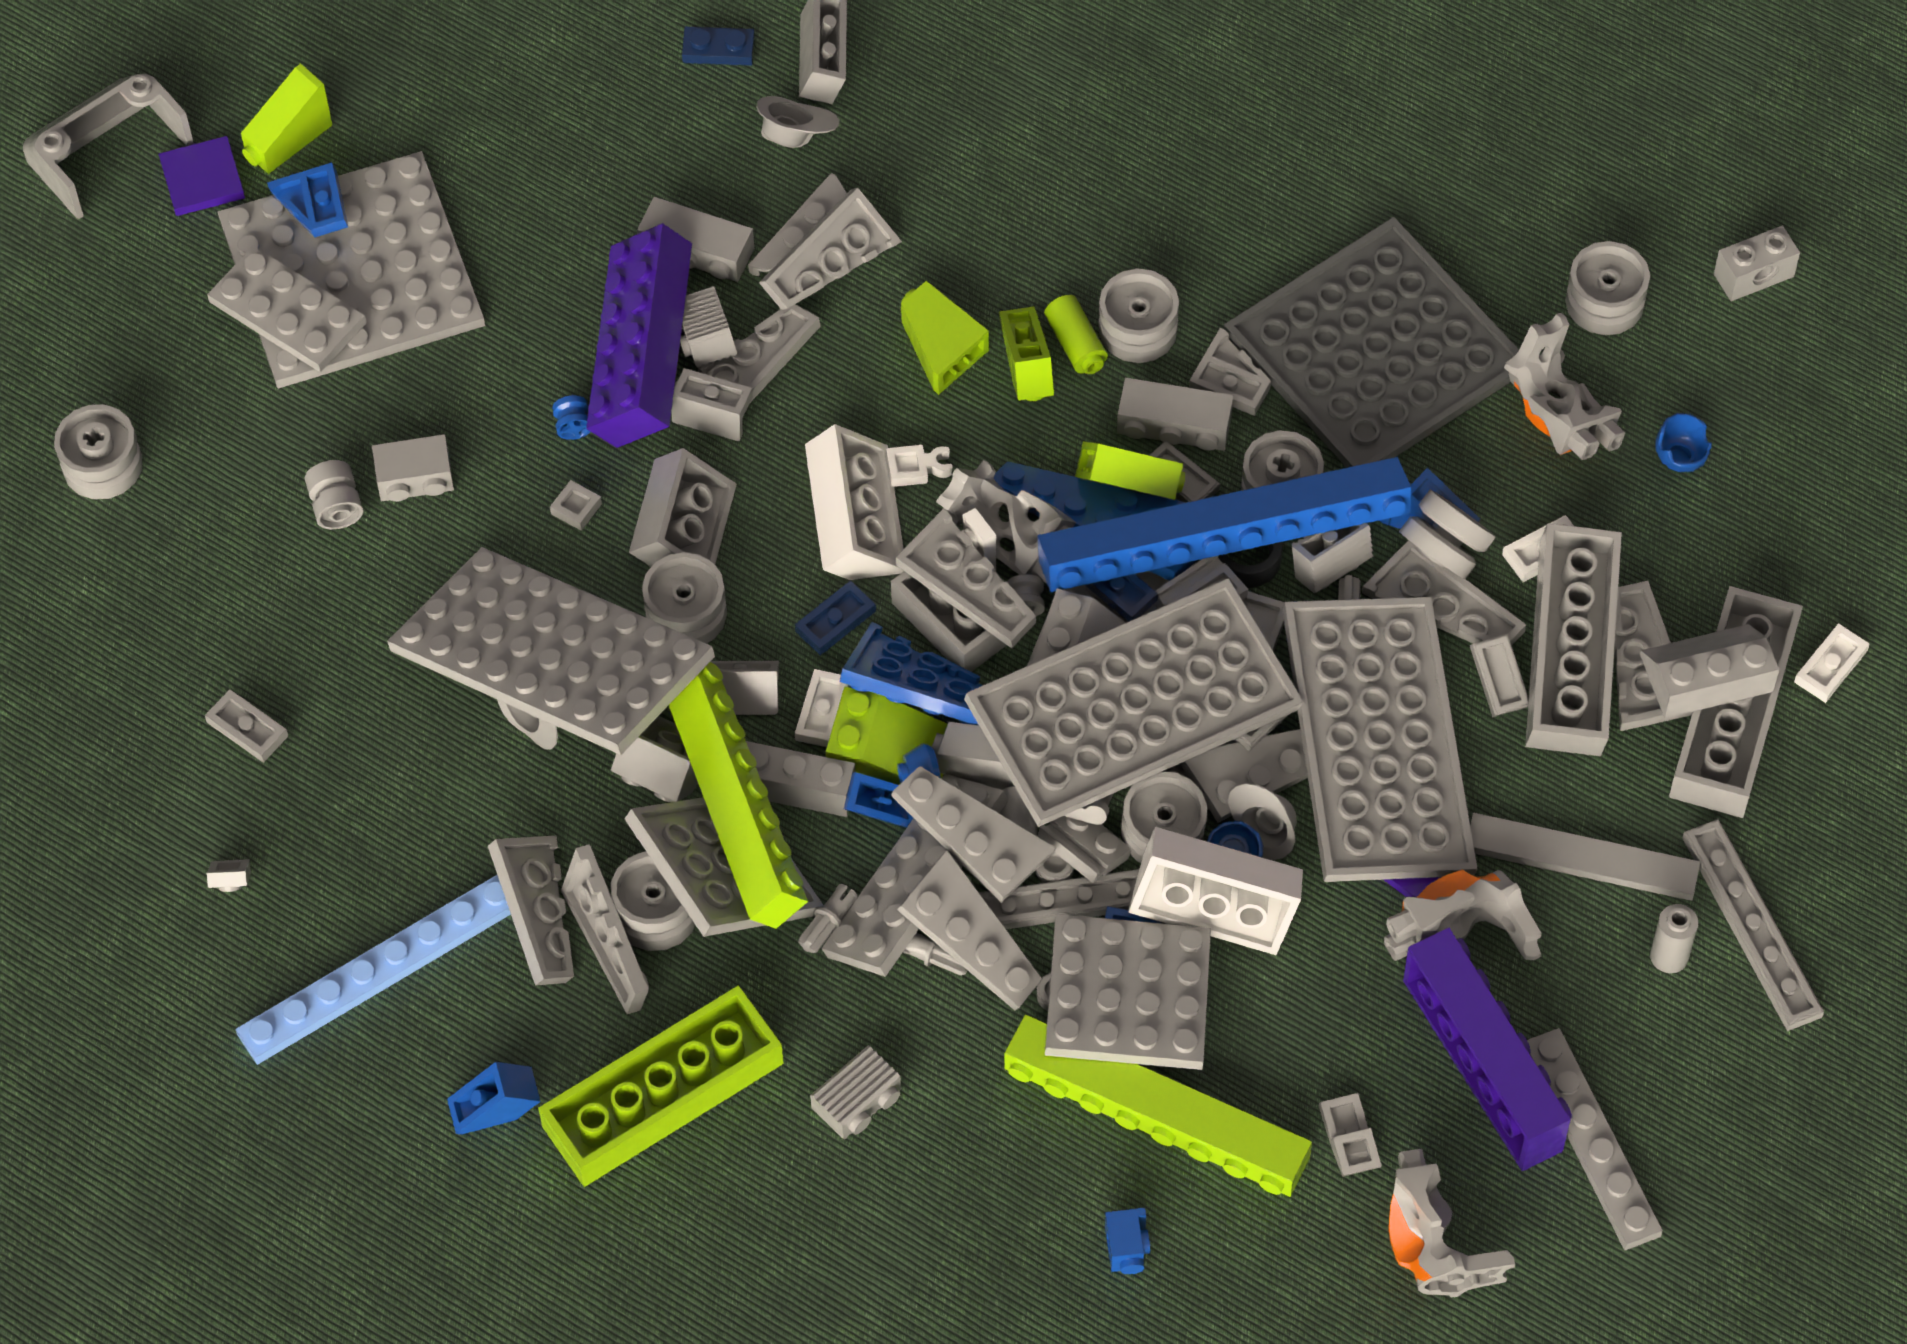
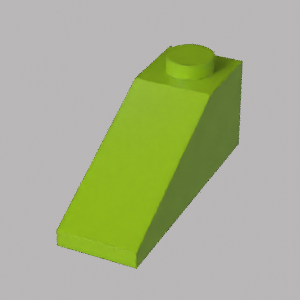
M1035 307L999 311L1011 377L1018 401H1038L1047 396H1054L1051 356Z

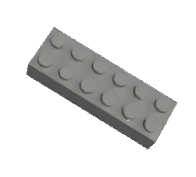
M1547 523L1539 548L1525 747L1601 756L1609 739L1622 532Z
M1729 586L1716 632L1747 624L1767 637L1779 667L1774 691L1771 693L1693 711L1669 798L1736 817H1744L1802 612V605Z

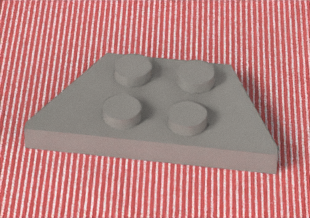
M831 173L748 264L750 274L760 276L761 272L769 273L847 194L835 174Z

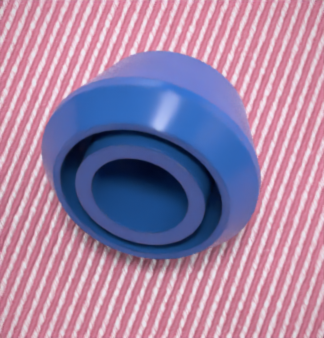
M923 743L903 755V763L897 764L900 783L919 766L941 778L933 747Z

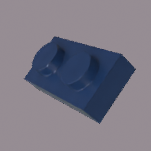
M685 26L682 61L683 63L752 66L755 41L754 29Z
M1135 574L1085 585L1128 622L1139 618L1158 599V593Z
M850 580L795 624V632L821 656L875 613L876 604Z

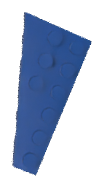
M1008 461L994 476L995 481L1005 491L1017 496L1021 490H1024L1051 504L1076 522L1073 527L1186 503ZM1035 508L1028 510L1029 513L1040 516V513ZM1195 561L1150 570V572L1170 581L1186 571Z
M871 622L843 667L839 682L848 684L860 692L870 691L885 696L888 700L895 703H908L920 707L929 714H942L958 719L963 724L979 725L964 698L967 692L983 686L979 683L980 676L933 652L919 653L910 647L911 641L902 636H898L896 640H893L881 634L882 626Z

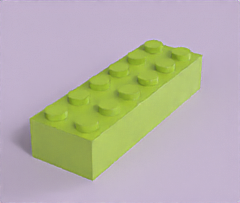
M738 985L540 1106L538 1110L542 1127L581 1184L586 1187L783 1065L782 1044Z

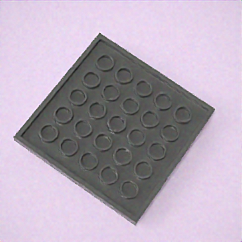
M1395 217L1224 324V330L1229 334V339L1240 351H1245L1252 359V364L1263 371L1271 380V385L1346 468L1398 456L1509 384V372L1504 366L1519 351L1510 339Z

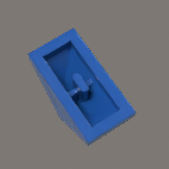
M852 772L844 805L845 810L905 828L913 820V817L891 796L893 790L899 785Z

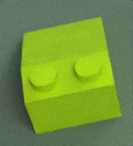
M844 686L826 748V757L855 763L857 773L900 785L897 764L903 763V755L923 743L932 747L936 734L944 735L948 724L905 704L892 702L885 696L869 691L860 692Z

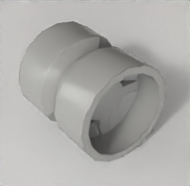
M329 460L313 466L306 472L304 477L310 499L313 501L312 507L317 524L320 527L329 530L341 529L356 523L361 518L363 508L358 491L355 489V481L348 463L340 460Z

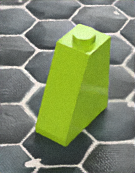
M301 63L294 68L241 132L244 145L243 155L254 167L259 165L268 174L332 126L324 84Z
M927 281L917 289H911L903 297L901 302L902 324L933 391L939 395L989 351V331Z
M1084 441L1075 477L1173 500H1175L1176 493H1181L1185 483V472L1182 471L1183 463Z

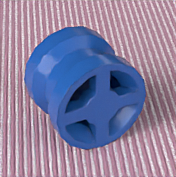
M571 395L554 402L552 409L554 417L558 420L556 431L560 438L574 440L585 437L590 433L586 429L589 406L588 401L584 397Z

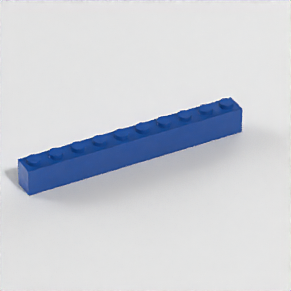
M1398 457L1040 534L1037 535L1039 563L1050 592L1056 591L1057 588L1061 590L1411 514V485Z

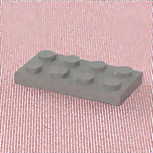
M254 245L207 294L209 303L320 373L366 324L364 314Z

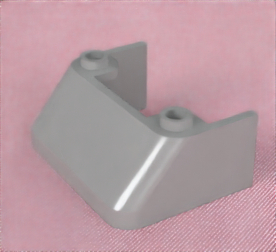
M137 74L117 80L39 129L24 141L23 152L27 163L77 219L82 218L84 215L75 185L57 164L125 119L149 105L185 146L194 145L186 112L153 76Z

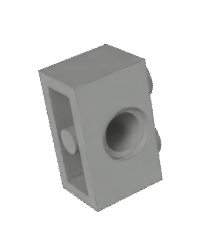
M1782 225L1719 250L1714 276L1729 300L1734 301L1794 277L1800 251Z

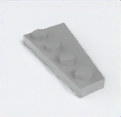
M1409 540L1362 588V594L1373 599L1432 597L1436 627L1473 644L1508 634L1512 646L1526 630L1524 622L1466 579L1459 577L1446 567L1442 568L1418 551L1416 549L1417 546Z
M1301 729L1265 736L1250 751L1239 742L1215 747L1180 763L1188 778L1202 791L1207 807L1217 823L1232 816L1227 800L1230 791L1236 785L1244 783L1258 784L1277 794L1308 778Z
M946 850L897 910L1016 1011L1040 983L1042 978Z

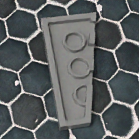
M857 187L851 189L759 283L781 310L787 309L902 241Z
M796 304L787 309H780L755 326L753 334L743 340L737 339L734 341L737 350L735 356L730 355L728 359L723 357L721 361L709 362L708 365L702 364L700 368L698 367V372L752 387L753 397L750 401L751 403L821 327L819 317Z
M945 508L896 557V565L1010 648H1013L1036 624V615L1009 583L1004 582L995 572V567L986 556L983 558L972 545V540L964 530L960 531L954 524L952 516Z
M1649 581L1618 587L1614 650L1620 731L1687 717L1693 713L1689 712L1664 718L1641 659V650L1671 643Z
M921 766L897 786L891 794L917 822L1001 903L1042 865L1056 849L1046 841Z
M556 835L495 839L488 845L535 986L568 982L574 977L569 932L563 929L562 916L566 913L565 900L559 898L558 881L562 877L560 864H556L554 858V850L558 848Z
M590 844L575 849L561 893L626 1014L640 1011L649 991L647 978L639 967Z

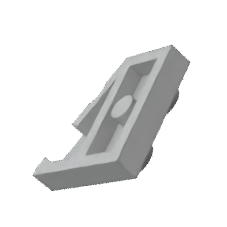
M1222 328L1218 330L1189 380V388L1234 395L1233 407L1253 416L1256 415L1271 387V380L1261 369L1256 368L1252 364V359L1244 350L1239 351L1229 340L1227 331Z

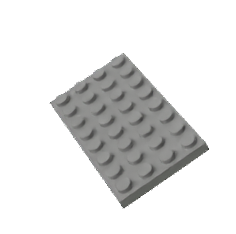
M483 547L387 640L390 651L619 755L624 753L715 657L711 645Z
M1229 578L967 692L964 698L1038 827L1299 710L1300 706L1304 704V701Z
M1432 597L1285 602L1282 612L1293 684L1304 701V704L1298 710L1324 882L1443 877L1459 870H1464L1474 876L1477 871V863Z

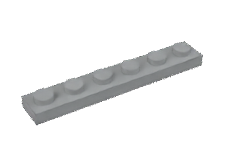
M1560 1028L1527 1040L1531 1049L1530 1056L1537 1066L1542 1065L1547 1071L1551 1080L1550 1087L1557 1098L1562 1097L1570 1108L1572 1118L1567 1137L1623 1249L1628 1250L1661 1237L1663 1230Z

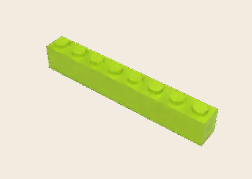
M709 662L669 704V708L750 920L777 929L808 902V899L802 887L803 880L796 871L792 861L791 849L785 842L779 828V818L773 812L767 797L768 790L762 783L756 769V759L750 753L744 738L745 731L739 724L733 710L734 703L724 687L722 672L715 664Z
M1028 1015L1024 1016L1004 1053L1005 1070L1012 1077L1021 1082L1032 1081L1041 1085L1049 1094L1057 1098L1068 1097L1079 1102L1080 1106L1090 1113H1103L1115 1118V1121L1126 1129L1136 1130L1137 1128L1144 1131L1162 1145L1172 1146L1173 1144L1182 1148L1198 1161L1208 1162L1209 1160L1222 1166L1231 1176L1236 1178L1247 1177L1256 1181L1269 1193L1276 1195L1282 1193L1291 1197L1310 1159L1312 1141L1138 1064L1045 1056L1047 1024Z

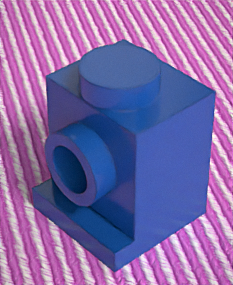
M1145 1208L1105 1212V1233L1111 1272L1121 1271L1123 1274L1142 1272L1145 1269L1144 1254L1150 1253Z

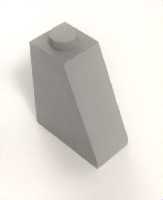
M948 722L945 734H936L932 747L937 757L940 773L1000 790L1014 786L979 725Z

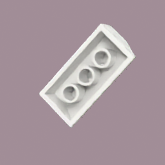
M836 424L805 444L822 568L824 571L848 580L901 574L904 570L896 565V557L904 548L895 489L890 484L886 460V448H888V445Z
M1155 827L1142 858L1128 913L1166 924L1211 928V937L1277 955L1301 900L1303 869Z

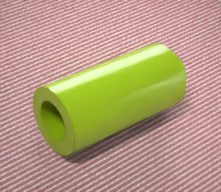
M1064 295L1053 300L1046 307L1044 315L1075 371L1081 374H1094L1104 366L1108 354L1077 298L1074 295Z

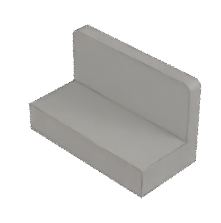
M684 368L674 387L671 410L672 422L740 441L743 435L742 418L753 397L752 387Z
M710 661L722 672V681L727 694L734 703L733 710L735 715H775L778 713L779 661Z

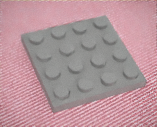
M704 797L632 808L629 811L625 821L703 937L764 926V924L750 920ZM795 863V869L803 880L802 887L808 902L786 921L813 917L814 911L818 907L824 906Z
M1056 914L1045 1056L1202 1070L1211 928Z

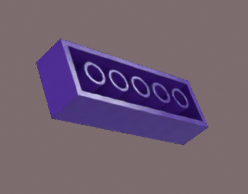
M663 223L612 245L609 253L586 429L616 448L670 426L692 243Z
M1449 927L1408 947L1403 982L1520 1170L1525 1171L1563 1152L1572 1114L1566 1101L1562 1097L1557 1098L1551 1089V1080L1542 1065L1537 1066L1530 1056L1531 1049L1525 1036L1520 1032L1516 1033L1510 1024L1509 1012L1502 1001L1496 1002L1489 991L1490 983L1487 976L1481 969L1476 970L1470 961V951L1462 938H1456Z

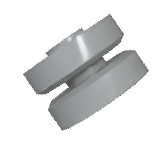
M1612 241L1598 242L1582 249L1574 258L1570 271L1565 299L1568 314L1583 329L1590 333L1605 336L1621 334L1634 327L1642 317L1650 280L1647 262L1638 251L1622 243Z
M1145 269L1122 271L1109 279L1101 291L1099 301L1100 317L1098 331L1101 342L1106 349L1123 361L1135 363L1154 361L1168 353L1176 341L1178 331L1179 298L1176 288L1166 277L1155 271Z
M104 404L84 406L66 416L55 432L54 448L60 461L63 475L68 486L77 494L90 499H109L124 493L136 483L142 471L143 457L131 421L119 409Z
M1279 430L1262 435L1251 443L1244 454L1241 491L1323 473L1324 461L1319 448L1309 438L1297 432Z
M1430 489L1419 503L1421 511L1434 521V524L1430 525L1417 516H1410L1399 532L1416 545V549L1442 568L1446 567L1459 577L1466 579L1475 567L1476 561L1461 545L1465 543L1477 552H1486L1496 536L1456 505Z
M688 552L670 554L655 562L645 574L642 593L646 618L704 643L715 639L724 628L727 616L725 588L722 574L712 561L702 555Z
M1163 771L1130 787L1124 799L1121 838L1131 849L1130 854L1137 862H1142L1144 852L1155 827L1199 840L1204 839L1207 803L1202 791L1191 779L1176 772Z
M646 851L629 857L616 869L611 880V898L632 946L647 951L667 950L681 944L692 934L695 927L693 920Z

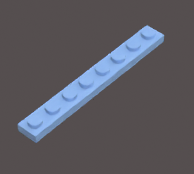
M495 875L236 1028L237 1036L257 1065L511 915L498 875Z

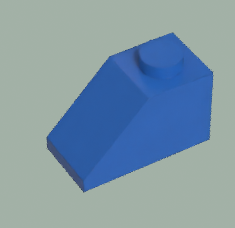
M502 1062L493 1063L447 1099L456 1134H466L515 1121L541 1102L532 1067Z

